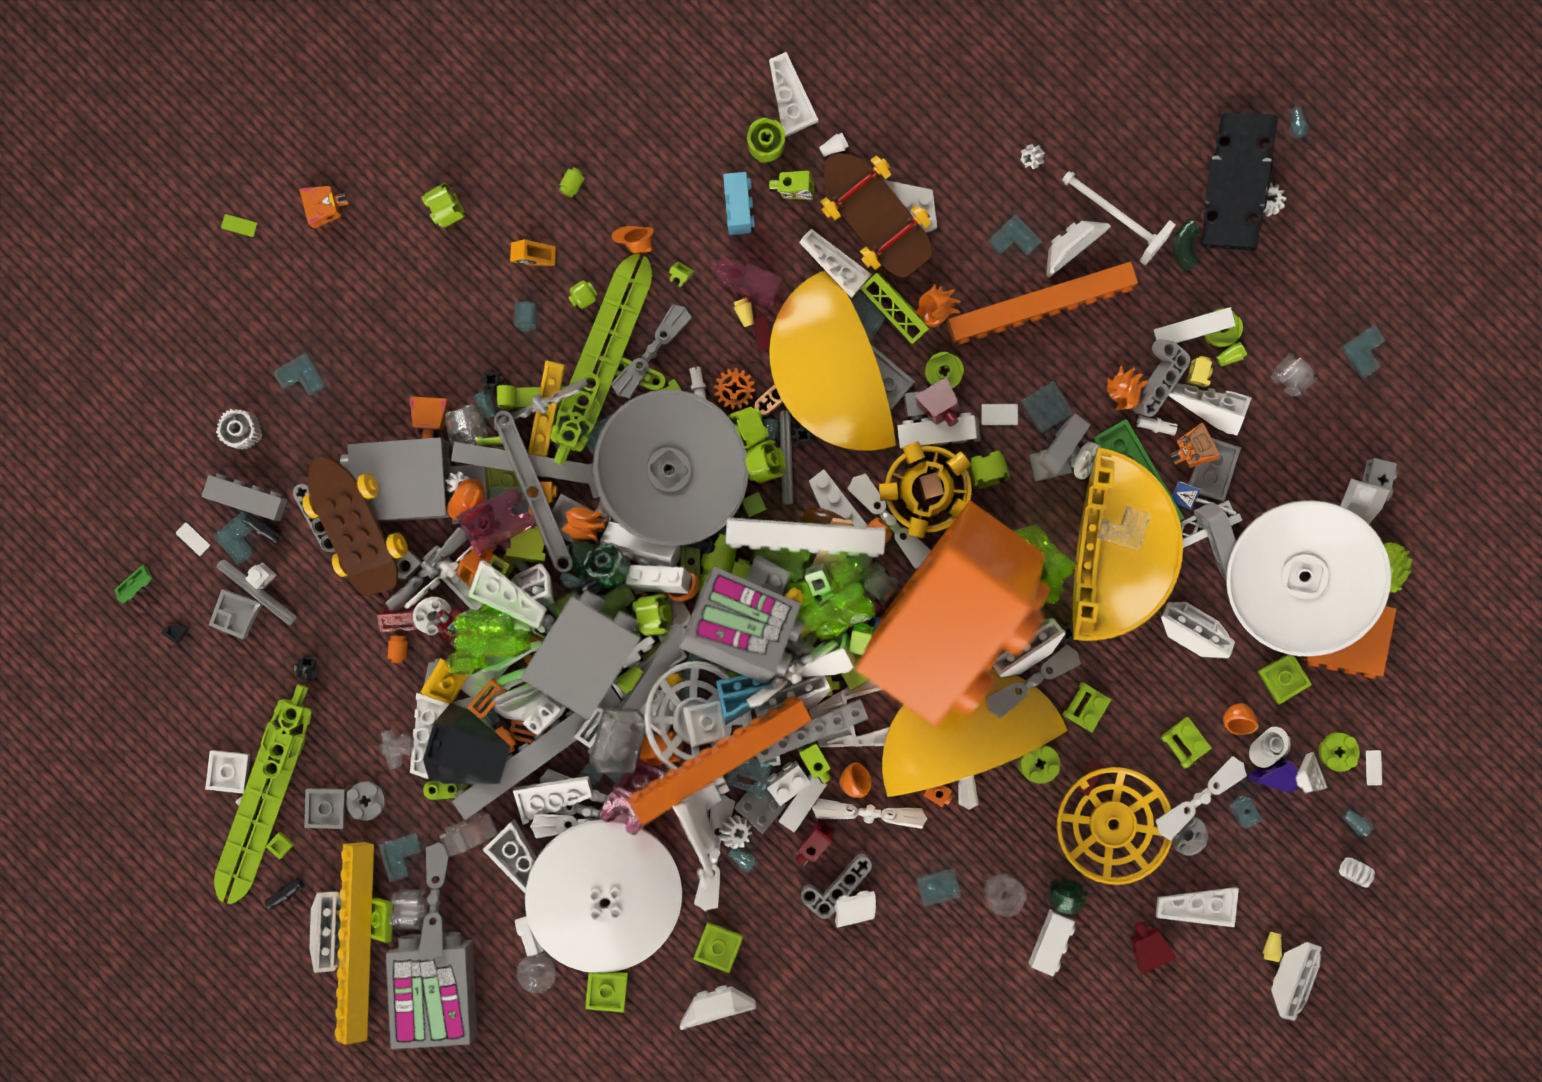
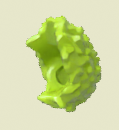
M1384 543L1391 571L1389 592L1396 593L1397 590H1402V584L1411 573L1410 567L1413 560L1408 557L1410 551H1405V547L1397 543Z

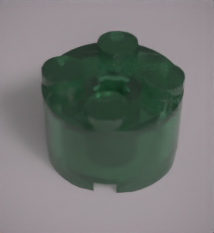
M610 542L601 543L599 547L592 548L587 553L584 560L585 568L600 587L618 588L622 586L623 581L629 574L630 562L615 544Z

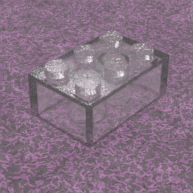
M603 708L589 760L598 772L634 773L646 729L645 716L639 709Z

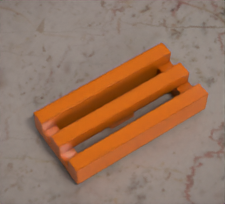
M493 677L467 708L482 720L496 705L493 700L481 714L479 711L497 691H500L499 696L508 690L503 688L500 683H497ZM493 685L495 688L477 708L473 707Z
M512 720L509 733L514 740L531 744L536 741L535 739L514 735V732L530 736H536L537 734L532 731L516 728V724L526 725L523 724L524 721ZM547 727L545 730H543L545 731V734L548 731H550V727Z

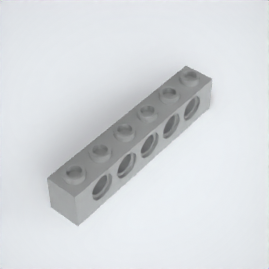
M861 699L812 718L805 725L758 753L756 756L759 763L868 719Z

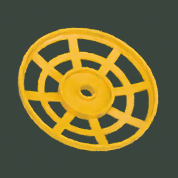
M1123 767L1100 768L1079 778L1064 795L1057 814L1056 828L1058 840L1068 861L1086 877L1105 884H1128L1141 880L1151 874L1165 859L1172 843V839L1168 840L1165 836L1159 834L1158 827H1154L1153 814L1148 805L1151 801L1159 798L1165 814L1169 812L1171 807L1163 791L1145 775ZM1104 773H1117L1115 784L1095 787L1091 790L1089 796L1084 795L1074 814L1063 813L1069 797L1079 785L1084 790L1090 786L1086 781L1089 778ZM1125 774L1140 779L1153 791L1142 797L1134 789L1123 785ZM1104 790H1114L1112 801L1102 803L1096 795ZM1125 791L1131 794L1138 801L1128 807L1120 802L1121 792ZM1090 799L1095 806L1091 816L1080 815L1083 806ZM1142 807L1146 813L1147 825L1137 824L1134 814ZM1116 819L1118 821L1117 828L1109 829V821ZM1062 821L1073 822V832L1078 846L1072 852H1069L1063 838ZM1079 823L1089 824L1092 834L1084 841L1079 833ZM1136 832L1146 833L1142 844L1136 849L1131 840ZM1152 835L1163 836L1164 842L1159 853L1148 864L1141 854L1149 846ZM1098 841L1105 846L1104 858L1094 854L1088 848ZM1124 846L1130 853L1126 857L1112 859L1113 848ZM1084 852L1091 859L1104 864L1103 876L1085 869L1075 859ZM1135 860L1142 869L1128 876L1111 877L1112 865H1122Z

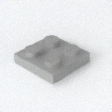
M307 788L305 790L304 828H345L346 789Z

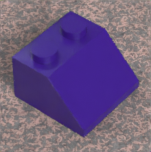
M1282 758L1273 765L1259 768L1246 776L1249 780L1285 792H1293L1299 788L1296 779L1298 771L1292 761Z

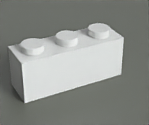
M629 565L626 584L634 591L689 593L691 574L684 567Z
M1051 909L1049 910L1028 962L1032 968L1051 976L1058 972L1061 966L1060 958L1062 953H1066L1068 938L1073 935L1076 927L1074 925L1075 921L1071 917Z

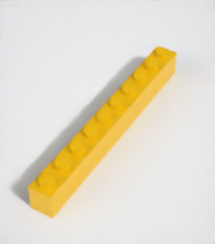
M367 842L343 844L341 853L343 864L340 874L342 889L340 891L341 909L339 911L340 929L338 932L340 948L338 949L339 968L337 970L338 988L336 991L338 1003L335 1037L336 1041L345 1045L367 1041L374 844Z

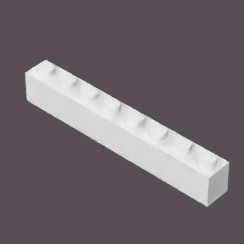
M728 518L726 544H730V547L733 548L750 545L749 548L761 549V546H768L770 550H781V547L789 548V551L800 552L801 549H808L810 553H820V550H828L829 554H840V551H843L853 556H859V553H867V556L879 557V554H884L885 529Z

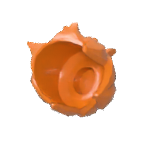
M934 284L928 292L920 297L919 308L915 313L923 318L927 326L936 327L948 317H954L953 313H960L959 310L951 306L961 301L950 298L955 289L943 291L942 286H940L937 290Z
M1120 366L1119 373L1115 375L1113 380L1107 378L1106 390L1109 396L1119 403L1116 411L1136 407L1140 401L1141 389L1148 384V380L1138 382L1143 376L1142 373L1132 376L1136 370L1135 367L1124 374L1123 367Z
M574 507L566 512L568 523L561 530L568 533L576 541L594 540L598 544L597 532L606 529L603 526H605L604 523L608 518L598 519L603 514V510L593 512L584 507Z

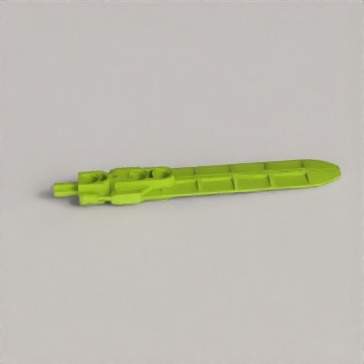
M640 254L631 255L621 262L612 277L569 384L571 385L586 378L587 381H593L596 385L593 388L583 386L580 392L563 398L557 413L556 423L552 428L551 441L559 445L553 462L558 465L564 466L570 449L578 452L583 451L589 440L588 436L595 427L651 285L652 270L649 260L645 256L634 279L631 277ZM629 283H632L626 301L623 305L621 304V302L623 300ZM620 308L622 311L613 331L611 327ZM608 335H612L604 356H600ZM598 360H600L601 363L595 375L593 372L595 370ZM581 398H586L589 403L581 406L578 401ZM561 417L569 418L570 420L564 422L561 428L559 426ZM581 424L589 427L585 436L582 435ZM567 433H572L575 438L572 441H566L564 436Z
M297 684L292 700L281 699L278 701L273 711L275 714L268 723L260 743L258 755L215 872V891L218 899L222 902L225 900L232 879L235 878L227 904H233L240 900L249 891L254 882L297 759L305 743L307 726L310 724L311 715L313 714V710L303 704L309 688L305 685ZM291 709L296 711V718L290 715ZM278 715H280L278 721L281 727L274 723ZM304 724L302 733L295 732V727ZM278 745L283 747V754L277 751ZM271 763L277 766L276 772L271 769ZM270 778L271 780L269 782L267 791L264 792L268 779ZM262 797H264L257 819H254ZM252 824H254L247 846H245ZM242 851H245L236 874L235 871L239 863Z

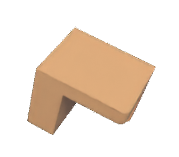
M938 472L918 478L924 500L944 494Z

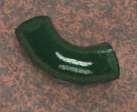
M1190 219L1183 222L1175 233L1172 245L1174 259L1184 273L1199 261L1193 252L1192 243L1195 237L1200 234V228Z

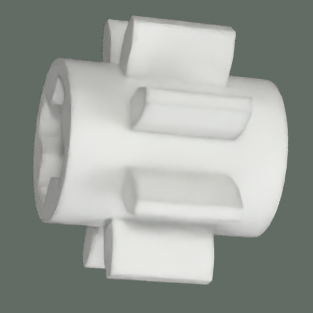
M1030 144L1021 151L1022 156L1020 160L1025 165V168L1031 166L1032 169L1039 167V164L1044 163L1043 157L1045 152L1042 151L1040 145L1034 147L1033 144Z
M460 471L457 474L450 473L449 478L445 480L448 484L446 490L454 494L459 484L470 478L464 476Z

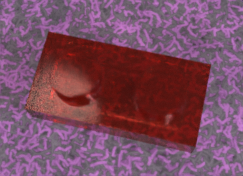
M414 609L378 612L379 631L418 630L413 621Z

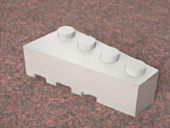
M971 413L959 414L960 417H957L959 421L951 427L948 426L946 421L935 424L930 418H923L919 423H914V420L903 421V425H897L900 448L903 449L902 447L919 441L920 446H929L931 444L933 446L947 445L948 442L961 444L970 439H974V442H980L979 420L976 416H971Z
M610 521L600 539L601 549L605 553L621 554L629 561L638 562L641 566L676 567L681 557L680 546H665L647 542L632 535L618 523Z
M514 819L483 851L525 893L529 873L537 857Z

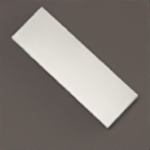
M811 774L808 777L811 784L796 794L778 821L794 833L827 785L826 783L821 784L819 778H813Z

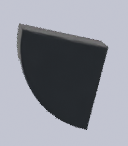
M172 625L165 628L161 634L174 643L179 644L190 628L185 625Z

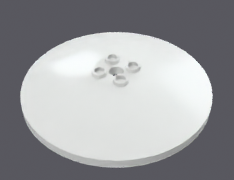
M1297 501L1283 504L1256 518L1247 526L1236 541L1226 570V587L1229 602L1243 627L1254 638L1269 648L1296 656H1319L1333 653L1359 640L1372 628L1382 614L1391 586L1388 555L1375 531L1363 519L1351 511L1338 505L1321 501ZM1303 571L1310 573V578L1307 581H1301L1299 578Z
M616 820L586 822L572 827L554 838L534 862L525 890V908L528 923L533 935L542 948L550 956L568 967L595 973H608L627 969L654 954L673 931L682 903V885L679 871L667 848L654 835L643 828ZM608 898L611 902L608 906H601L599 904L600 900Z

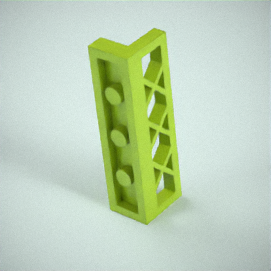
M876 273L860 288L911 344H914L923 334L931 329L881 273ZM873 282L879 286V295H872L867 290ZM882 297H889L892 300V309H885L882 306ZM895 311H902L905 314V323H898L895 320ZM908 325H916L920 330L914 338L908 334Z

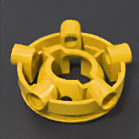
M919 441L902 447L904 453L890 467L885 483L879 484L880 501L887 502L894 517L909 528V535L925 538L926 532H936L948 528L970 501L972 488L967 468L971 466V463L961 451L954 455L940 447L920 446ZM923 452H934L932 462H918L913 468L906 469L902 476L894 473L903 460L906 459L909 464L924 458ZM938 454L949 459L945 463L956 476L961 474L963 490H955L954 480L949 475L948 470L943 465L936 463ZM928 466H931V469L937 468L938 477L941 478L944 484V495L939 502L930 505L928 510L923 511L922 508L917 510L919 502L915 500L912 494V484L919 475L927 473ZM893 475L901 478L899 482L900 498L905 501L906 508L912 513L917 514L918 518L910 517V521H907L895 509L892 500H898L897 483L891 482ZM954 492L963 493L962 500L957 498L948 513L952 516L947 520L928 526L929 521L921 519L922 516H935L942 510L947 509L953 500Z

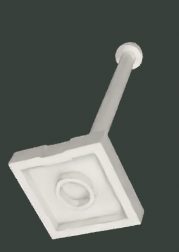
M1068 171L1062 179L1065 185L1070 183L1148 241L1149 246L1140 260L1146 266L1169 238L1176 224L1169 220L1158 235H1152L1076 179L1074 172Z

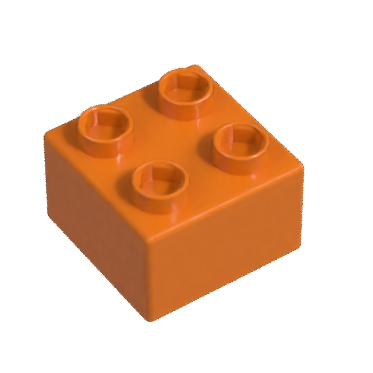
M969 501L882 615L855 667L856 671L932 725H938L952 707L964 715L970 714L991 687L994 676L989 671L997 661L1003 648L1013 655L1019 654L1030 642L1043 622L1044 615L1038 610L1050 592V587L1040 580L1045 561L1044 553L972 501Z

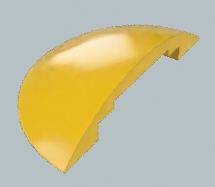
M826 270L819 272L807 279L791 293L781 307L773 325L770 337L769 358L771 373L778 394L792 416L809 432L825 442L858 451H874L896 446L893 422L884 383L865 329L844 289Z
M1099 447L1094 458L1083 506L1074 573L1073 637L1074 640L1083 641L1103 640L1125 634L1151 618L1171 594L1180 572L1183 557V536L1180 519L1163 485L1152 473L1135 460L1118 452Z
M990 669L989 672L994 676L993 683L981 702L968 715H964L952 707L938 725H932L903 704L890 725L883 747L882 774L887 796L917 792L987 771L1045 745L1068 730L1056 707L1035 686L1027 690L1026 697L1001 718L990 712L986 697L1016 682L1023 683L1026 681L1016 675L1000 677L995 669ZM1016 688V694L1020 695V690Z

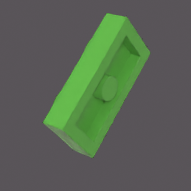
M143 564L114 589L118 601L124 604L128 599L133 598L139 589L150 582L152 576L148 567Z

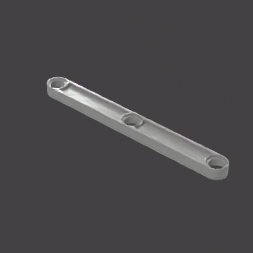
M500 411L494 417L495 427L553 566L558 572H567L572 567V559L514 420L509 412ZM500 415L507 416L509 420L507 425L499 424L498 417ZM530 487L538 489L537 497L529 496L528 489ZM564 558L568 561L566 569L559 568V559Z

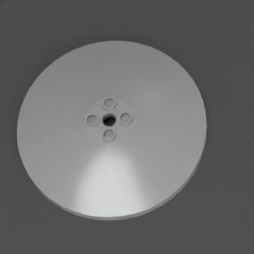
M679 390L648 392L633 398L621 406L602 429L597 440L593 460L596 488L603 505L612 518L632 535L647 542L665 546L692 544L708 538L727 524V519L734 516L742 503L747 488L749 471L745 463L747 452L744 449L743 440L729 417L705 398ZM665 465H670L673 468L672 475L665 474Z

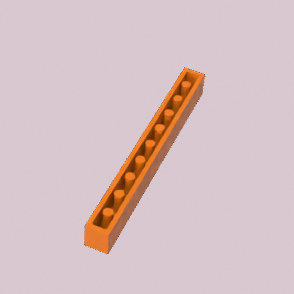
M1128 262L949 318L946 323L953 344L959 342V345L970 342V338L973 337L981 339L987 337L988 333L992 331L1000 333L1005 331L1008 326L1013 325L1016 328L1024 325V321L1027 320L1035 322L1043 319V315L1049 314L1054 316L1060 314L1062 309L1067 308L1070 311L1078 308V304L1086 303V305L1095 303L1097 298L1104 297V299L1114 297L1115 293L1122 291V294L1134 290L1133 287L1138 284L1132 263Z
M796 696L788 697L778 707L770 708L765 715L754 718L744 728L736 729L731 736L722 738L713 747L702 750L697 757L686 760L676 770L672 769L663 778L650 782L648 787L642 791L634 792L627 799V802L643 826L812 719L802 700Z

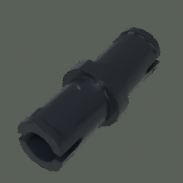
M250 512L242 521V523L255 530L257 535L261 534L274 545L282 536V534L268 526L267 522L259 520Z
M297 877L285 887H280L277 893L264 901L265 905L270 910H273L282 902H287L291 899L292 895L304 888L303 882L299 881Z

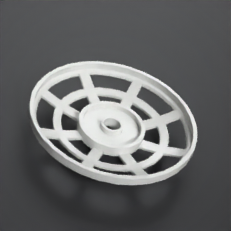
M691 661L676 665L658 678L648 695L645 706L646 733L656 755L671 770L677 769L676 766L668 761L673 753L685 760L693 759L700 753L699 745L691 747L692 755L685 754L677 749L682 740L691 744L683 708L720 700L718 690L715 687L698 680L699 669L710 671L722 679H728L727 671L719 666L702 661ZM691 668L690 680L680 682L672 688L665 680L677 671ZM660 685L666 695L660 704L658 716L650 715V707L655 691ZM689 686V698L681 701L675 692ZM697 687L712 693L708 700L697 697ZM669 699L676 707L673 717L664 716L665 707ZM751 711L726 725L728 737L731 734L732 725H743L744 728L750 724L752 720ZM651 724L659 725L661 736L668 746L663 754L654 740ZM664 724L673 725L677 735L672 741L669 740L666 734ZM716 741V742H712V743H710V744H711L712 746H714V745H716L717 741Z

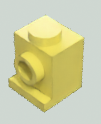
M1199 356V358L1192 360L1186 383L1200 387L1209 386L1211 381L1207 379H1210L1213 371L1211 359Z

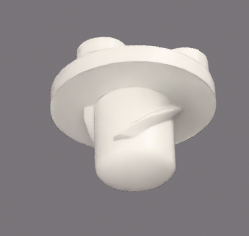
M1087 442L1081 449L1078 445L1069 456L1071 467H1074L1075 477L1085 479L1089 476L1097 448H1101V446L1093 442Z
M426 598L419 602L413 611L414 624L420 631L428 635H435L439 632L437 625L440 623L436 619L437 613L442 609L450 613L452 609L448 602L442 598Z

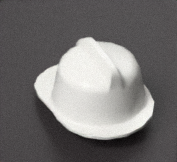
M1270 727L1251 744L1249 757L1252 763L1261 768L1273 765L1280 758L1288 754L1291 747V738L1282 728Z

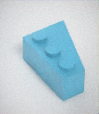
M746 172L723 174L729 235L751 233V227H755L754 215L750 216V208H753L752 197H748V190H751V178H747Z
M745 675L716 681L725 724H729L756 708L757 706L751 707L747 699L761 689L771 685V681L776 676L774 675L766 684ZM776 692V693H775L772 697H770L769 699H771V698H773L774 696L778 695V692Z

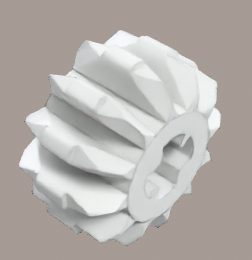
M1272 182L1268 192V198L1271 200H1267L1266 209L1263 211L1266 216H1270L1272 213L1275 215L1279 213V209H1283L1285 206L1283 202L1286 201V197L1282 196L1285 190L1279 191V185L1273 187Z
M734 815L732 818L729 816L727 817V823L721 822L724 827L719 829V832L723 833L720 839L724 841L725 846L737 849L738 846L744 847V841L750 842L747 837L752 834L751 831H748L751 825L747 823L744 817L740 818V816Z
M1345 858L1339 869L1341 876L1362 887H1369L1370 883L1374 880V870L1353 858Z

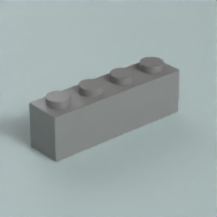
M216 473V476L208 475L201 497L271 520L281 521L287 499L281 498L282 494L274 491L268 494L263 492L264 488L253 485L250 488L245 486L246 482L237 479L231 482L227 480V476Z

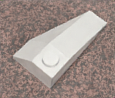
M1176 383L1168 395L1217 429L1234 435H1238L1251 401V397L1232 391H1226L1225 394L1217 393L1212 388L1204 391L1199 390L1196 386Z
M1351 479L1340 507L1356 514L1369 525L1382 510L1390 490Z
M848 632L841 633L835 637L834 641L838 643V647L812 665L802 668L801 677L836 675L851 671L854 668L855 656L854 653L849 652L850 638ZM812 647L808 649L809 651L805 653L804 656L810 655V652L813 651L815 648ZM795 656L791 658L790 664L793 663L795 666L801 662L803 657Z

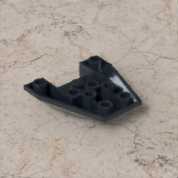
M450 703L434 721L423 762L428 777L444 784H500L511 746L470 710Z

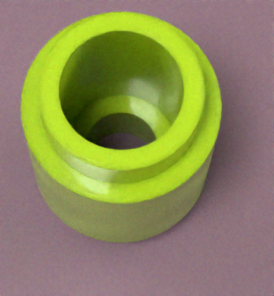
M574 167L572 170L568 169L559 184V191L571 198L574 194L576 195L585 179L582 176L583 172Z

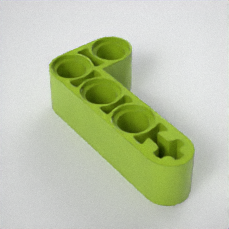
M510 385L497 386V406L501 409H521L529 405L532 407L533 402L531 398L540 393L541 387L516 388ZM562 400L558 402L557 408H560Z

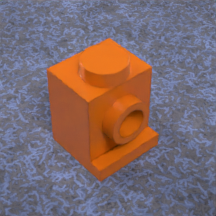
M945 785L925 789L921 793L924 797L941 807L944 804L948 805L953 798L952 790ZM937 791H942L941 797H936Z

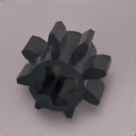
M491 368L489 373L483 372L485 377L480 380L486 384L484 389L488 390L491 388L493 393L496 392L497 386H501L502 382H506L505 379L500 378L502 372L498 371L495 373L493 368ZM491 378L495 379V384L491 383Z
M801 424L800 429L793 428L796 435L791 436V438L797 439L796 446L799 443H803L805 448L807 442L813 443L810 436L814 435L808 429L803 428ZM804 431H806V436L808 437V439L806 440L803 438L802 440H800V435L798 433H803Z
M591 576L583 580L585 585L581 586L583 592L588 590L600 598L602 597L601 592L605 590L599 578L593 580Z
M1067 621L1065 626L1058 623L1063 631L1067 630L1070 632V636H1063L1061 639L1063 640L1062 644L1066 645L1067 641L1074 644L1073 626L1070 627V622Z
M310 657L298 659V664H294V672H297L296 677L304 681L315 679V674L319 673V666L316 665L317 660Z

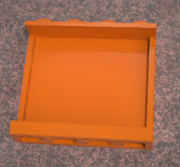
M1385 606L1372 628L1353 644L1333 653L1301 657V660L1307 661L1309 666L1319 667V664L1326 665L1328 670L1338 671V668L1345 669L1344 673L1357 675V672L1364 673L1363 677L1376 679V676L1383 677L1397 608Z

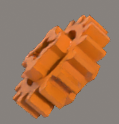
M737 368L732 373L730 369H727L728 374L726 375L721 372L722 379L716 378V382L719 385L714 386V389L718 390L715 393V397L720 396L719 404L725 402L724 408L731 405L732 410L735 409V406L742 409L741 404L743 403L748 406L747 400H753V396L750 393H755V389L751 388V386L755 385L754 381L749 382L751 375L745 377V370L738 373ZM732 377L728 384H723L728 378ZM739 378L743 379L747 386L742 385L739 382ZM733 385H737V388L740 390L732 393L730 388H733ZM722 392L730 396V401L723 396ZM742 394L745 395L743 399L737 401V398L739 396H741Z

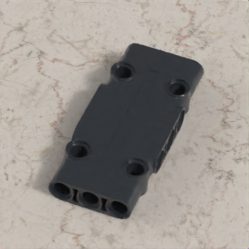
M1224 113L1221 115L1219 133L1216 138V152L1212 156L1206 191V211L1203 215L1204 225L1200 243L1201 247L1243 251L1257 250L1260 228L1263 224L1262 216L1267 205L1273 168L1272 154L1275 149L1274 142L1278 116L1248 113ZM1224 141H1230L1228 146H1221ZM1265 142L1270 143L1267 148L1260 147ZM1212 215H1218L1215 221H1209ZM1250 218H1258V220L1255 223H1248V220Z

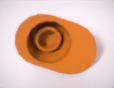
M625 226L615 230L611 238L614 242L625 244L632 253L650 252L652 250L651 236L654 233V229L651 227Z
M470 478L459 484L447 506V512L452 519L458 521L467 520L483 506L485 492L480 481Z

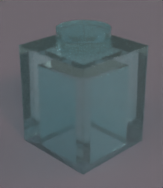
M515 302L514 325L520 331H531V328L536 329L537 305L534 302Z

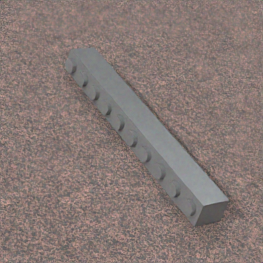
M611 686L599 703V706L608 713L613 714L623 700L615 688ZM571 710L565 714L567 718L564 721L557 720L550 725L551 730L546 734L544 731L540 732L534 737L536 741L529 745L527 742L518 748L520 751L515 756L510 754L507 758L500 784H471L472 787L467 791L463 788L455 794L456 798L452 803L464 820H467L575 742L577 739L574 736L586 718ZM597 711V713L594 715V717L589 722L587 727L584 729V731L580 735L581 737L584 734H586V732L589 730V728L594 723L596 718L599 716V711ZM603 716L598 724L604 721L607 717Z

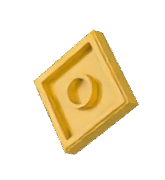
M440 658L422 688L421 693L450 704L454 701L471 671L468 668Z

